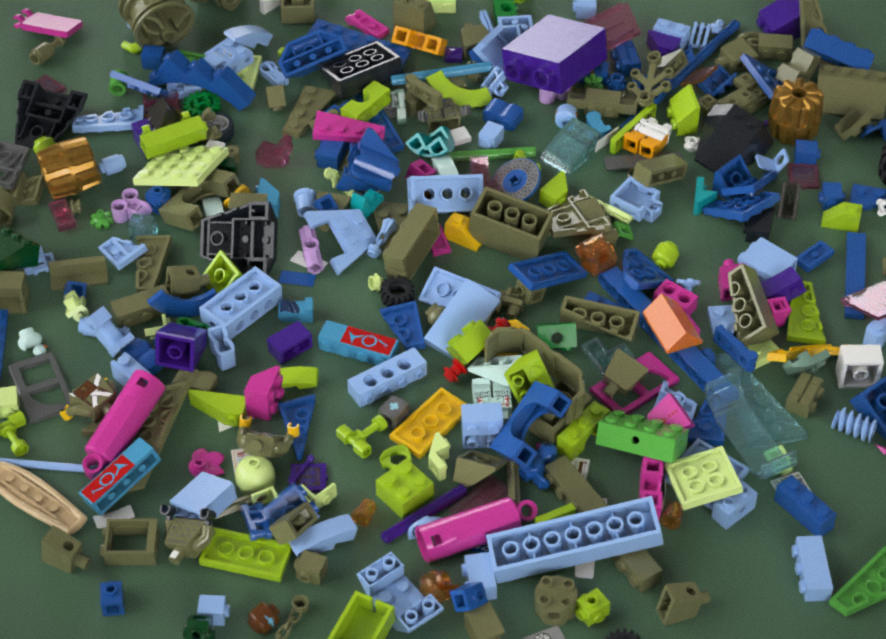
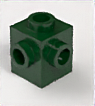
M191 614L187 619V625L183 627V638L215 639L216 630L215 627H212L213 616Z

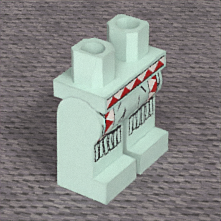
M472 379L473 404L501 402L504 426L512 415L510 387L492 381L491 397L489 379Z

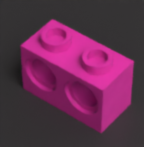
M668 279L654 291L653 301L662 293L678 301L686 315L689 314L690 316L697 309L698 296Z

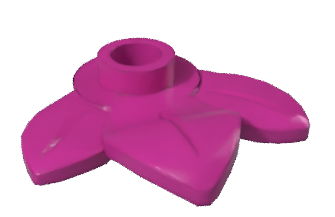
M205 448L197 449L193 452L192 460L188 464L190 473L196 477L202 471L220 476L224 474V470L219 465L222 464L225 456L215 451L208 453Z

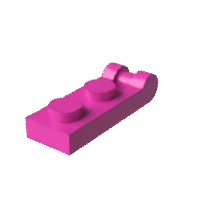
M360 9L354 11L353 15L350 14L345 17L348 25L355 26L367 35L382 39L389 34L388 27Z

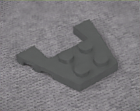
M0 141V172L5 173L0 178L1 187L10 190L14 188L31 155L28 147Z

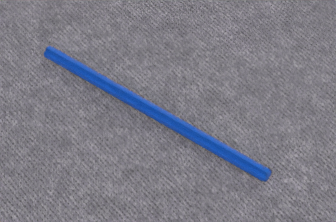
M736 19L730 22L695 55L694 61L688 62L689 64L672 79V89L669 92H662V95L654 97L653 103L658 105L740 28V22ZM641 106L637 110L636 115H638L645 107ZM631 115V116L620 126L621 129H622L625 125H627L636 115Z

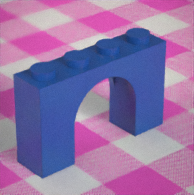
M535 380L490 445V448L503 458L527 469L538 453L525 443V435L530 425L538 417L547 413L562 418L573 401L559 390Z

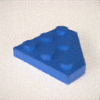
M764 191L759 192V195L750 197L743 195L733 197V200L724 202L716 200L704 206L703 213L714 218L722 217L726 220L734 219L739 222H745L753 215L760 214L762 210L774 206L776 202L781 200L780 193Z
M637 248L624 250L622 254L623 279L629 284L631 289L639 291L658 288L666 279L674 282L671 276Z

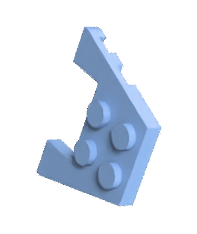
M360 209L306 211L303 215L311 229L328 223L344 254L331 258L329 261L337 276L353 264L358 257L362 256L367 251L369 244L374 245L376 243V236Z

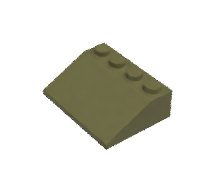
M820 64L816 85L817 89L822 90L824 96L822 115L844 117L852 109H855L861 116L871 109L875 113L870 119L871 121L879 122L884 119L886 72Z

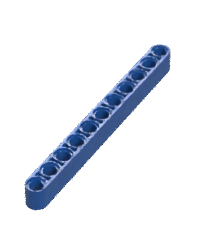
M617 266L599 273L598 280L600 285L623 308L640 311L639 326L663 349L643 316V311L652 303L641 290L631 289L629 284L623 279V272ZM696 346L667 354L707 396L712 395L711 400L719 408L739 399L736 387Z

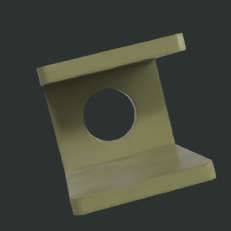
M491 602L471 611H464V628L470 639H501L500 636L505 634V630Z

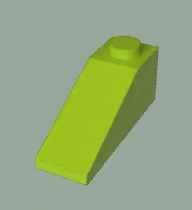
M189 389L190 405L222 424L239 427L240 415L243 414V419L247 418L245 396Z

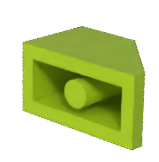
M561 171L539 190L540 204L550 208L557 203L561 205L567 201L568 187L565 172Z
M842 202L823 211L821 227L858 233L863 205Z

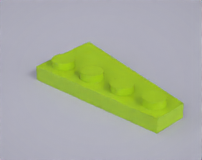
M803 281L807 292L790 301L792 311L789 313L786 341L815 345L826 344L812 282Z

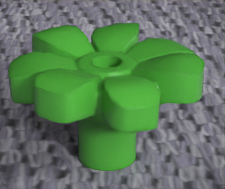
M590 74V77L584 78V82L587 83L584 84V89H586V86L603 89L602 77Z
M102 209L97 210V214L93 213L91 215L90 225L92 227L95 226L96 229H101L102 226L104 229L110 227L109 223L114 221L109 211L104 213Z

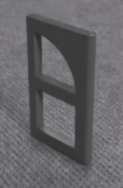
M52 351L7 366L13 383L17 387L19 398L30 424L58 416L60 411L65 410L64 407L66 405L71 406L69 400L70 392ZM50 362L56 377L26 387L20 371ZM60 386L66 402L61 404H44L34 400L31 396Z

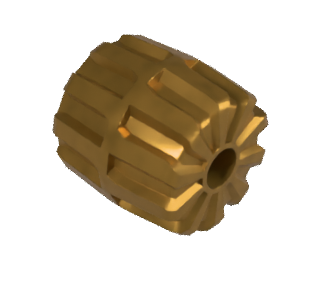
M797 78L792 82L786 79L783 81L782 86H776L769 108L768 126L772 137L778 139L780 143L795 146L796 140L812 141L813 137L817 135L822 119L824 96L822 90L817 89L816 83L812 81L805 83L803 78Z
M84 136L58 142L38 151L36 154L48 191L53 199L81 193L102 182L97 162L94 159V153L89 141Z

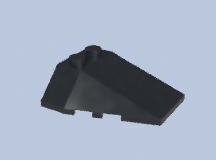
M24 79L17 95L18 109L16 112L15 144L33 149L34 142L42 136L52 137L56 143L82 111L88 94L71 90L69 95L43 89L39 82Z
M736 104L714 105L705 117L694 161L713 173L740 154L745 164L749 165L756 159V154L764 156L774 144V141L763 121Z
M251 201L243 206L232 208V210L201 219L200 257L213 261L218 252L223 250L241 273L245 274L256 266L269 275L277 257L278 221L271 202Z

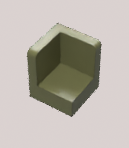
M409 91L404 93L406 113L410 117L417 115L418 111H422L423 108L427 107L422 100L415 97Z

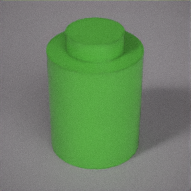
M116 69V70H114V71H116V72H119V73H121V74H124V75H127V76H128V74H127L124 70H121V69ZM110 77L109 92L115 96L124 95L127 83Z

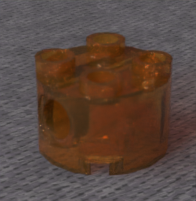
M601 233L587 238L574 247L576 254L581 258V266L594 276H598L599 273L616 266L615 262H617L616 253L611 243H606L604 241L606 237Z

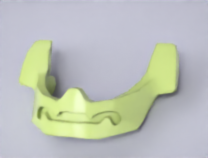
M330 167L324 171L325 178L327 180L330 178L332 187L336 188L341 178L338 171ZM353 189L351 191H342L348 196H351V198L353 192L356 193V191H354Z

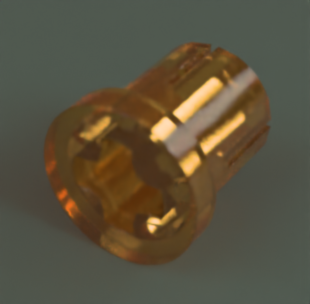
M364 499L359 507L351 513L353 521L360 526H368L372 520L371 517L377 510L376 503L370 499Z
M678 502L669 503L666 512L660 518V522L664 527L671 530L680 527L681 517L684 512L681 504Z

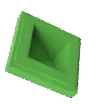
M619 221L613 222L612 226L617 229L618 236L631 240L634 239L630 225Z

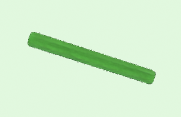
M531 146L451 151L449 156L453 162L514 158L516 150H523L526 157H535L536 148Z

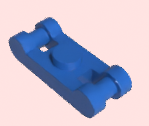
M262 502L249 506L248 504L240 505L241 516L245 520L250 541H256L258 538L272 539V533L269 529L271 525L267 516L261 510L263 508Z

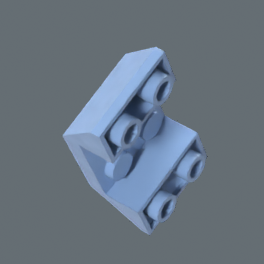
M389 552L357 573V577L366 594L373 597L374 606L377 599L394 606L396 620L392 626L396 631L411 633L444 610V607L431 594L424 597L404 575V565L392 552Z

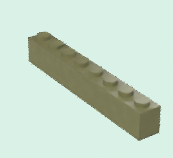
M566 455L545 465L544 477L550 482V486L555 490L560 500H563L566 505L573 503L576 508V514L608 506ZM645 549L609 557L615 562L618 571L623 572L628 578L629 584L640 593L661 582L663 570Z

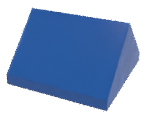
M741 154L714 172L712 191H717L718 195L726 201L745 194L722 196V188L734 187L736 183L753 178Z

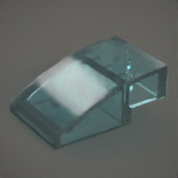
M573 117L555 135L542 153L540 161L559 172L564 171L568 177L590 157V152L596 148L597 141L601 139V132Z

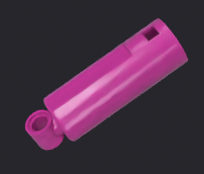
M143 370L134 371L86 444L85 452L87 456L83 459L82 466L86 477L90 480L99 475L105 469V466L111 464L130 446L166 389L164 384L152 374ZM140 378L147 380L148 384L143 382ZM92 465H98L96 469H89Z
M506 497L417 526L415 528L416 540L425 562L430 563L487 544L486 535L522 527V522L530 521L536 517L538 509L531 500H523L515 504L512 498ZM523 505L529 509L527 517L521 513ZM431 536H433V539H434V542H435V545H436V546L433 545V541H432V539H431Z

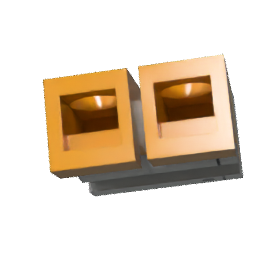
M653 117L648 119L642 118L640 123L631 132H627L624 135L623 149L634 154L639 152L640 155L648 159L654 158L669 143L672 126L667 123L659 125L657 124L658 121ZM651 150V154H647L645 151Z

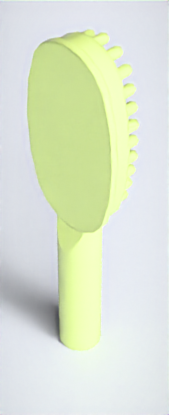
M597 199L599 204L603 205L607 215L615 217V219L629 224L634 219L629 214Z

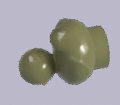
M436 302L424 312L428 316V323L433 326L446 307L438 305Z

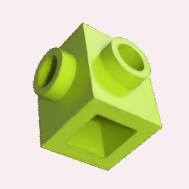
M598 588L580 595L576 600L575 614L588 627L594 623H600L609 615L610 602Z

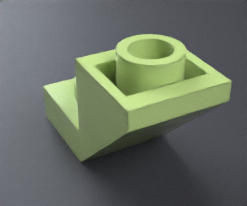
M437 432L434 435L428 460L430 471L440 482L446 479V469L448 467L445 460L449 458L450 443Z

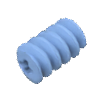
M844 407L841 411L838 409L832 421L831 429H835L838 426V431L842 432L846 428V435H850L853 432V437L858 438L861 434V441L864 442L868 438V443H870L877 427V419L869 423V416L862 420V413L854 417V410L847 414V407Z

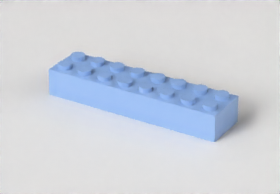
M652 496L486 535L497 584L664 545Z

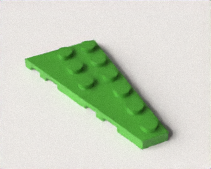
M886 545L830 599L829 605L847 617L886 599Z

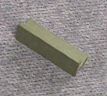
M105 255L48 262L53 291L64 290L68 280L87 283V287L108 284V268Z

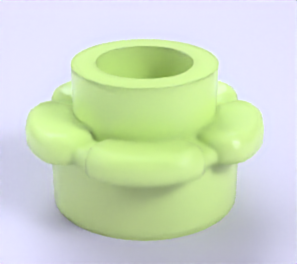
M377 273L369 276L368 285L371 291L376 290L378 292L382 286L383 278Z

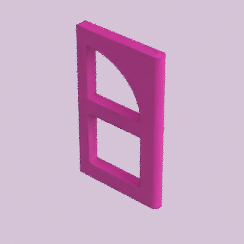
M650 351L635 359L649 369L647 373H653L666 379L669 383V388L679 383L680 378ZM603 381L590 387L589 390L611 412L622 410L625 414H630L657 397L662 384L648 391L641 383H638L633 390L640 398L624 408H621L613 399L603 394L602 391L607 386Z

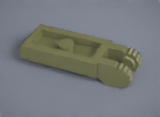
M414 74L405 75V81L408 82L405 88L410 93L436 110L443 108L442 93L419 80Z

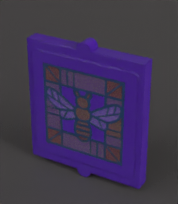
M309 463L296 480V486L303 484L312 493H319L326 488V480H328L326 463ZM291 464V474L288 479L293 478L303 464Z

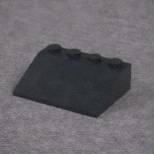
M378 41L317 65L335 94L343 100L351 99L354 95L363 93V89L374 80L383 85L391 81L392 75L404 74L400 56Z

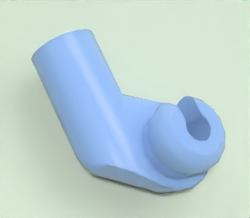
M718 19L716 23L713 22L711 24V32L713 34L720 33L723 29L724 21Z

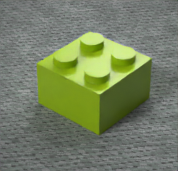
M407 458L375 480L376 495L402 520L434 498V482Z

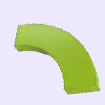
M442 70L425 77L430 87L443 94V99L451 98L459 106L481 107L488 105L492 100L487 87L477 90L460 88L451 83L445 77Z

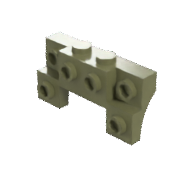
M746 72L734 79L733 85L738 88L735 92L719 101L710 94L701 97L697 101L700 111L706 117L714 105L736 104L752 114L757 109L768 104L769 97L758 87L757 81Z
M573 85L570 92H568L567 104L573 105L576 109H584L585 115L590 111H597L602 117L618 118L619 113L636 115L638 97L634 94H625L626 90L621 92L589 88V86H586V89L574 88Z

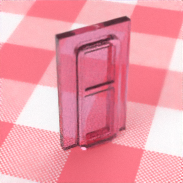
M490 474L449 509V513L453 515L508 497V486Z

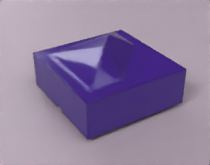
M446 47L445 62L462 63L463 48Z

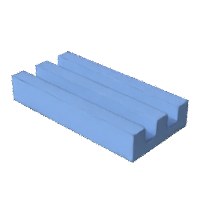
M694 22L689 41L692 48L703 49L707 45L711 24L704 26L705 23L701 22V25H698V22ZM699 29L696 44H693L696 31ZM703 30H706L703 44L699 45Z

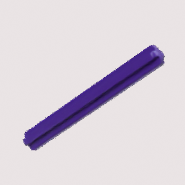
M463 484L456 486L380 534L382 541L385 544L391 542L407 532L416 521L425 516L431 517L467 495V488Z

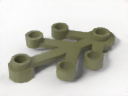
M651 51L647 55L650 64L647 79L637 68L630 71L631 78L638 80L645 87L642 91L638 88L636 82L627 84L628 92L634 93L638 97V104L642 107L651 105L654 102V97L661 92H669L672 89L670 81L663 80L665 78L672 79L675 76L673 68L668 67L655 77L657 66L662 61L659 51ZM663 81L660 86L652 90V87Z

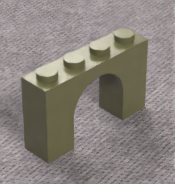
M214 169L199 186H185L158 211L166 225L194 231L201 225V219H204L199 206L194 204L202 198L212 195L229 198L231 192H235L241 184L234 172Z

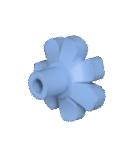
M687 278V280L676 279V283L683 285L686 290L692 292V287L699 286L700 280H694L693 278Z

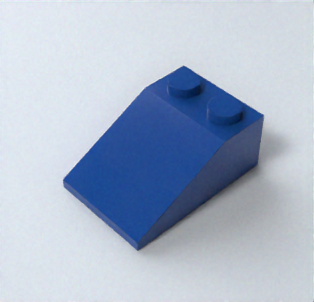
M885 376L849 401L858 414L862 413L861 418L863 420L867 416H869V423L877 419L875 431L886 440Z

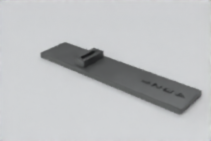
M681 151L658 153V155L656 156L659 157L674 153L683 159ZM640 154L603 157L607 171L629 170L635 167L637 161L648 159Z

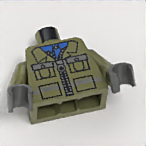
M451 98L443 99V108L440 110H436L427 104V107L423 108L422 111H418V121H427L428 133L434 132L440 126H445L449 130L461 127L462 117L472 115L470 105L460 107Z

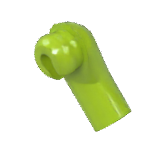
M123 41L121 44L123 49L133 54L143 51L136 42L131 44L128 41Z

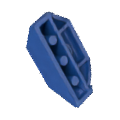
M318 29L288 42L278 64L285 79L303 77L319 70L318 64L347 53L348 50L341 35H335Z

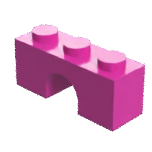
M643 457L640 469L639 499L652 496L659 521L662 511L663 492H661L664 461Z

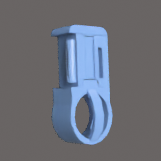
M265 61L260 64V75L273 86H286L289 84V78L285 79L283 73L279 71V67L274 62Z

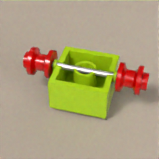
M496 318V325L494 327H487L481 319L476 322L472 320L461 329L463 332L461 335L458 333L447 342L449 346L445 350L454 358L452 360L453 365L450 368H443L445 372L443 376L448 382L451 383L453 381L457 383L459 381L458 376L461 373H468L465 364L469 363L485 348V339L497 327H511V324L505 318Z

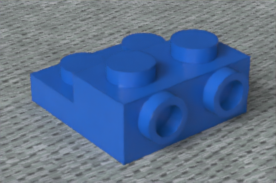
M292 483L261 510L273 524L286 513L308 501L305 498L307 492L301 485L296 486V484ZM311 501L309 504L311 505L312 509L314 510L315 514L319 519L320 516L317 514V512H319L320 510L316 506V504L313 501Z

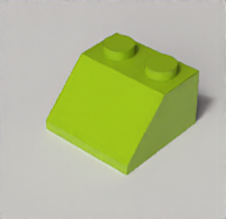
M689 84L669 100L666 115L667 118H670L672 130H675L676 136L697 134L700 106L692 85Z

